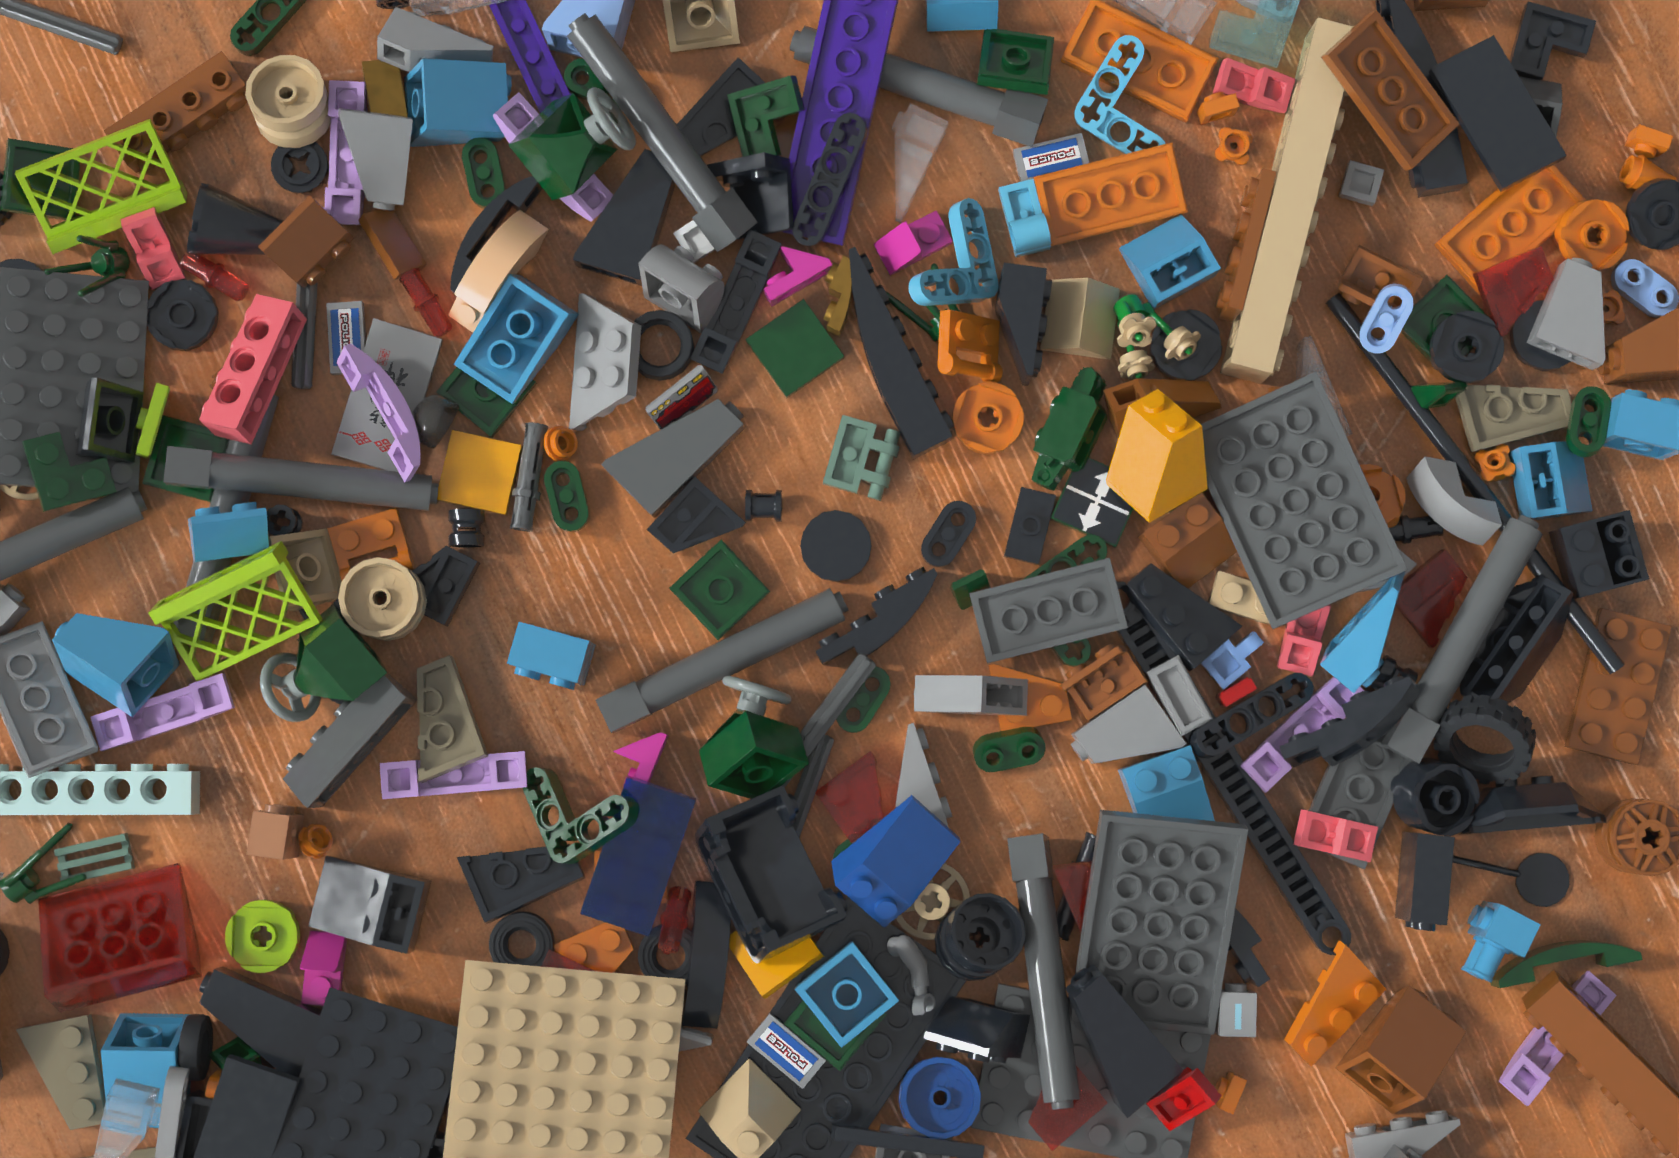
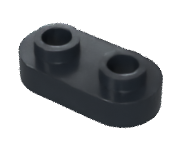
M953 501L944 507L921 545V555L927 564L940 568L949 565L954 560L976 524V513L971 505L964 501ZM954 514H961L965 520L964 524L961 526L953 525L951 517ZM937 543L942 544L945 547V554L942 556L934 555L932 552L933 545Z

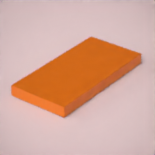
M1090 0L1060 62L1094 77L1114 43L1122 36H1135L1144 46V55L1122 92L1187 123L1219 58L1101 0ZM1131 42L1127 46L1120 45L1118 49L1122 52V56L1117 64L1110 59L1108 65L1118 68L1126 76L1129 69L1122 67L1128 58H1137V54L1134 52L1135 45ZM1111 72L1102 74L1099 81L1115 89L1119 87L1118 77Z
M1173 142L1033 177L1041 210L1048 223L1051 246L1188 212Z
M1552 165L1502 192L1496 189L1435 243L1434 246L1482 297L1554 234L1563 215L1571 206L1586 199L1559 169Z

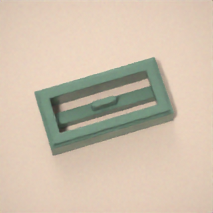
M128 833L54 849L55 857H58L59 862L57 868L58 871H61L62 876L60 881L80 874H86V879H91L135 868ZM119 842L122 845V849L71 861L67 859V854ZM124 856L125 863L79 874H70L69 868Z

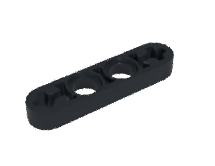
M846 113L838 117L830 133L793 224V236L802 245H817L826 236L867 136V124L857 114ZM853 119L857 121L856 128L860 129V133L858 136L852 135L848 141V146H854L851 154L846 149L833 145L836 139L843 143L846 132L841 130L844 123L850 124ZM833 153L843 154L847 161L845 170L838 174L832 173L827 166L828 158ZM821 186H827L833 193V200L826 207H819L813 198L815 190ZM808 206L817 212L827 213L825 220L817 217L814 228L819 230L818 235L810 236L806 240L804 238L805 232L800 230L802 223L809 224L813 214L806 213Z
M1293 673L1271 684L1198 727L1192 733L1190 739L1192 750L1202 758H1211L1223 753L1307 703L1313 695L1311 680L1302 673ZM1298 684L1301 690L1297 693L1298 695H1293L1283 700L1280 694L1290 690L1293 687L1292 685ZM1262 697L1269 698L1274 704V713L1271 717L1263 715L1259 710L1258 704ZM1233 714H1238L1245 720L1246 728L1242 734L1234 732L1230 727V718ZM1221 730L1224 737L1214 741L1212 747H1205L1202 741L1205 740L1206 736Z

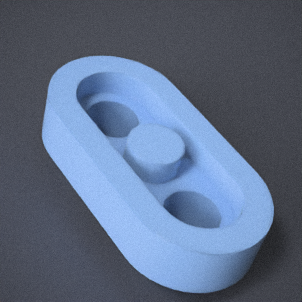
M1628 259L1617 265L1612 271L1611 284L1613 289L1646 315L1660 318L1676 309L1679 302L1676 288L1643 262L1636 259ZM1629 271L1636 273L1637 282H1632L1628 279ZM1658 292L1665 295V304L1657 301L1656 295Z
M1389 284L1379 292L1360 328V342L1367 351L1371 353H1384L1394 345L1413 309V296L1407 287L1401 284ZM1392 296H1399L1402 299V303L1397 307H1392L1388 304V299ZM1380 327L1385 331V334L1381 338H1374L1371 335V331L1374 328Z

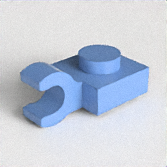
M1255 631L1249 633L1236 646L1228 639L1208 656L1201 665L1220 688L1224 690L1251 668L1245 658L1264 642Z

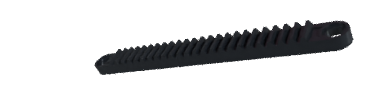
M1116 581L1118 590L1123 591L1121 587L1126 583ZM1129 598L1127 607L1123 609L1128 628L1116 632L1146 675V672L1172 659L1176 655ZM1149 680L1148 684H1149V686L1154 690V688H1153V686H1152V684H1151V682H1150V680ZM1154 690V692H1155V694H1156V697H1157L1158 700L1160 701V699H1159V697H1158L1156 691ZM1202 697L1204 703L1206 704V706H1207V708H1208L1210 714L1212 715V717H1213V719H1214V718H1215L1214 714L1212 713L1211 709L1209 708V706L1207 705L1206 701H1205L1204 698ZM1196 729L1182 736L1187 745H1191L1190 739ZM1220 730L1215 734L1206 736L1202 743L1205 747H1212V743L1224 737ZM1233 746L1211 758H1202L1193 751L1196 760L1202 766L1204 773L1209 777L1211 784L1217 790L1219 797L1224 801L1226 808L1231 812L1235 822L1246 824L1248 828L1247 839L1250 846L1255 850L1257 857L1262 861L1264 868L1270 874L1281 895L1286 899L1288 906L1294 912L1295 917L1301 923L1315 947L1327 955H1336L1333 952L1335 947H1327L1322 940L1323 931L1330 926H1334L1340 930L1341 942L1349 948L1351 933L1347 924L1297 845H1293L1292 837L1261 788L1241 767L1243 760Z

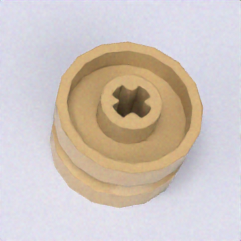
M279 55L265 60L252 71L246 83L245 96L260 133L270 143L283 148H300L314 143L326 133L331 124V118L328 116L329 95L319 69L309 60L296 55Z
M380 557L363 560L351 568L341 582L338 596L341 614L352 628L365 636L384 641L403 638L415 630L424 617L427 604L424 585L418 576L395 560ZM385 592L387 600L383 605H379L378 598H384L383 593Z

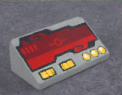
M698 365L646 406L645 410L661 430L689 415L717 393L718 389L704 367Z

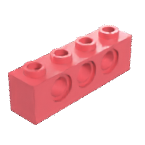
M256 294L251 306L247 309L241 329L237 337L232 341L230 353L223 368L217 374L216 384L209 399L203 405L202 414L199 419L215 436L252 445L307 321V318L293 302Z

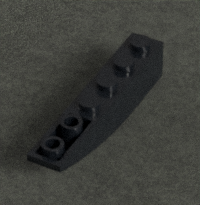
M1375 0L1376 10L1453 114L1429 74L1430 68L1437 65V61L1404 0ZM1457 127L1413 169L1409 170L1410 185L1413 189L1416 188L1418 198L1460 191L1468 183Z
M856 247L849 249L851 289L858 330L867 362L880 396L914 460L950 442L953 437L950 431L954 430L955 427L947 411H939L934 401L939 396L930 379L924 381L918 368L923 365L914 347L908 349L902 337L906 335V331L899 317L895 316L892 318L886 308V305L890 304V300L881 284L875 286L870 276L874 272L870 260L865 253L859 255Z

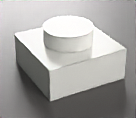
M694 220L673 233L681 247L687 249L694 257L692 263H696L715 250Z

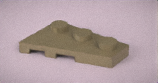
M1467 384L1466 390L1455 397L1471 453L1568 427L1572 405L1568 389L1501 387V385Z
M449 655L417 668V712H419L420 735L418 736L420 769H418V782L424 783L486 758L488 753L454 657Z
M88 1014L16 1029L69 1129L74 1130L107 1123L105 1090L92 1015Z

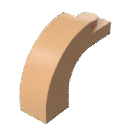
M518 210L509 217L486 242L466 271L454 293L457 298L448 316L474 332L509 274H516L536 256L549 229L521 210Z

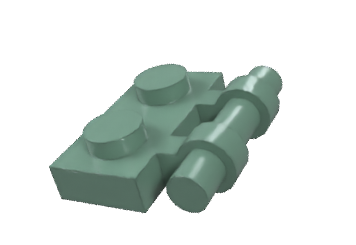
M842 415L823 485L857 494L860 482L864 481L871 484L867 497L881 501L884 488H888L891 477L888 475L893 458H897L900 447L897 446L900 432L887 429L884 441L874 439L877 424ZM870 450L880 453L875 472L864 469Z

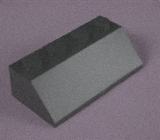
M386 673L354 701L345 700L334 713L337 717L336 720L328 728L325 725L322 726L310 739V742L313 744L304 755L301 752L298 753L288 763L286 769L289 772L283 780L307 808L323 807L413 706L417 698L390 674Z

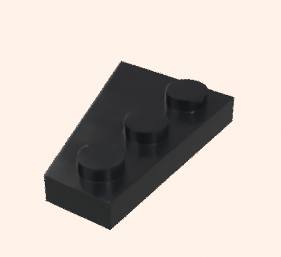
M737 58L677 123V126L700 157L737 137L727 94L765 83L740 58Z
M1152 563L1144 567L1121 587L1176 656L1179 655L1188 671L1195 669L1242 627L1235 620Z
M546 846L512 852H495L487 855L457 857L486 924L586 878L579 862L574 864L557 863L549 855ZM566 847V848L563 849V850H564V853L568 854V853H567V847Z

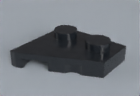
M694 477L648 527L647 531L674 554L741 528L746 522Z
M445 546L434 554L429 562L421 564L412 572L418 576L425 589L427 604L424 615L448 627L480 562Z

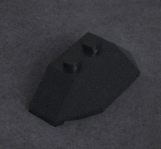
M1542 575L1533 578L1530 582L1514 586L1459 685L1460 694L1463 697L1473 695V698L1487 695L1490 696V699L1497 701L1500 698L1508 703L1520 697L1562 637L1573 592Z
M1553 775L1531 777V784L1518 785L1517 779L1513 781L1507 779L1506 783L1496 784L1495 782L1496 787H1487L1480 792L1479 804H1475L1471 814L1474 815L1471 824L1458 834L1606 823V817L1566 782H1554Z

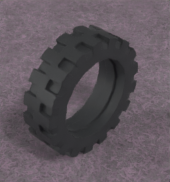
M1473 695L1464 696L1461 701L1457 699L1452 701L1449 707L1446 708L1438 723L1440 727L1434 736L1433 744L1434 749L1439 751V760L1465 768L1471 772L1476 780H1479V783L1489 784L1490 781H1495L1496 784L1506 783L1507 779L1513 781L1519 778L1521 771L1524 773L1527 771L1535 748L1536 731L1531 729L1533 723L1529 717L1524 718L1522 715L1523 711L1516 706L1512 708L1507 705V701L1500 698L1496 701L1490 699V696L1480 695L1479 698H1473ZM1472 725L1490 727L1507 737L1514 749L1506 753L1494 755L1480 753L1463 743L1456 731L1462 727Z

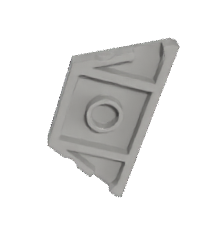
M581 293L579 294L578 302L579 315L577 317L569 429L583 431L587 428L586 423L595 417L603 418L613 412L616 406L624 405L636 397L641 325L629 318L623 317L615 309L598 302L595 297Z

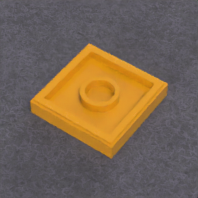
M452 430L439 482L437 500L507 516L523 446Z
M737 930L730 934L729 948L764 999L824 957L810 937L756 964L750 958Z

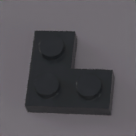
M1528 1L1524 5L1509 61L1518 75L1542 80L1551 49L1581 58L1587 55L1596 21Z

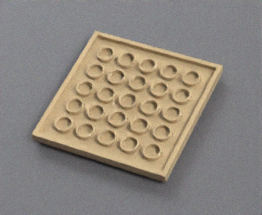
M465 960L443 1158H669L685 979Z

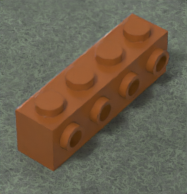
M220 51L105 129L104 132L106 135L151 119L166 153L178 151L188 144V138L199 131L204 132L214 127L218 123L219 117L228 111L234 112L242 108L248 102L245 96L246 83L227 56ZM147 131L133 135L128 148L148 155L152 142ZM126 138L116 143L124 145ZM155 150L152 157L159 159ZM126 153L123 157L127 166L134 172L142 171L145 161ZM149 163L147 171L156 165Z

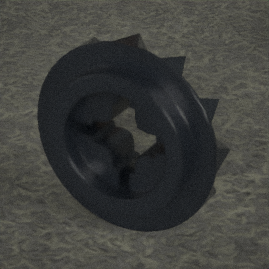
M316 142L300 148H283L278 146L271 159L273 177L283 189L295 194L312 192L315 187L323 184L326 172L329 171L327 155ZM292 157L298 161H303L305 158L308 159L306 166L311 173L299 171L297 174H293L295 167L289 158Z

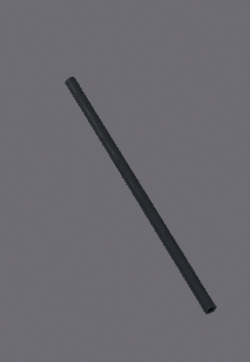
M1340 292L1333 296L1325 304L1443 458L1447 461L1456 462L1460 480L1474 498L1496 502L1502 522L1499 531L1502 533L1509 518H1512V516L1430 409L1421 408L1411 390L1410 383L1387 353H1371L1362 346L1360 342V328L1363 322L1341 296ZM1535 548L1526 564L1535 578L1542 575L1565 587ZM1572 597L1567 620L1611 675L1625 664L1575 598Z

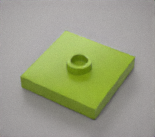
M156 383L149 409L141 407L136 428L142 430L136 450L137 456L145 459L151 457L168 399L169 386Z

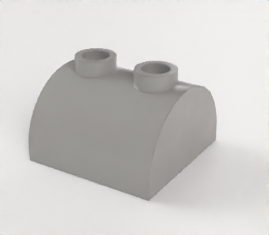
M663 244L655 246L638 263L644 298L661 309L676 314L688 326L702 333L704 327H707L717 311L723 297L724 283L721 281L723 278L721 272L710 264L700 268L692 263L694 257L687 249L681 246H677L674 251Z

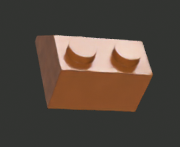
M309 195L258 247L297 284L305 288L308 284L313 286L322 279L326 273L324 268L333 259L337 261L348 253L351 248L349 243L354 237Z
M1203 493L1184 502L1138 536L1161 569L1186 588H1190L1237 553L1222 518Z

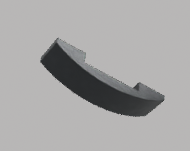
M533 176L525 178L503 191L475 219L460 245L453 265L450 286L453 294L474 258L510 209L513 207L517 211L521 210L526 213L543 188Z
M751 229L748 230L734 261L733 270L724 287L720 305L707 327H704L690 358L691 360L721 374L724 373L765 288L782 246L781 243Z
M695 880L691 915L693 917V927L681 1026L717 1029L725 987L731 917L714 882Z

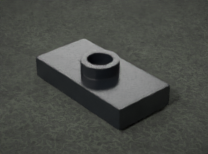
M1024 487L1020 488L1003 557L1039 565L1056 495Z

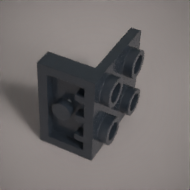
M764 152L707 164L716 179L723 182L724 187L734 189L758 223L751 227V230L767 235L793 229L789 158ZM746 231L738 239H745L748 231Z

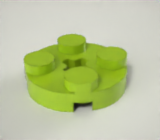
M264 899L247 903L231 917L226 926V948L231 957H234L236 962L241 964L240 966L247 971L267 973L279 969L292 960L299 947L300 927L294 912L273 900ZM261 926H266L267 932L272 933V939L266 942V947L260 946V940L254 939V932H259Z

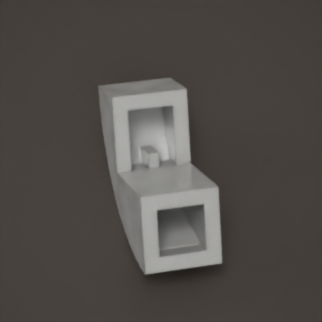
M1425 456L1407 476L1408 485L1420 506L1435 522L1453 535L1465 541L1483 546L1501 527L1502 522L1496 502L1465 496L1456 462Z

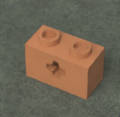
M265 804L264 810L253 811L246 855L281 860L298 858L300 848L298 834L303 827L304 814L294 813V806Z

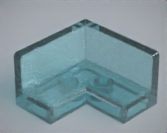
M1259 0L1254 18L1219 9L1208 42L1209 48L1277 68L1300 0Z

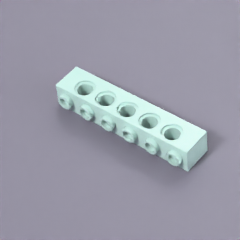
M0 764V815L200 814V771H189V764H167V771H153V764H131V771H117V764H95V771H81V764H65L59 767V771H47L29 779L24 768L23 771H9V764ZM87 779L94 785V793L89 799L84 798L81 793V786ZM123 779L130 785V794L125 799L120 798L117 794V785ZM159 779L164 781L167 787L166 794L162 799L156 798L153 794V785ZM14 780H17L22 787V792L17 799H14L9 792V787ZM50 780L55 781L58 786V793L53 799H50L45 793L46 784Z

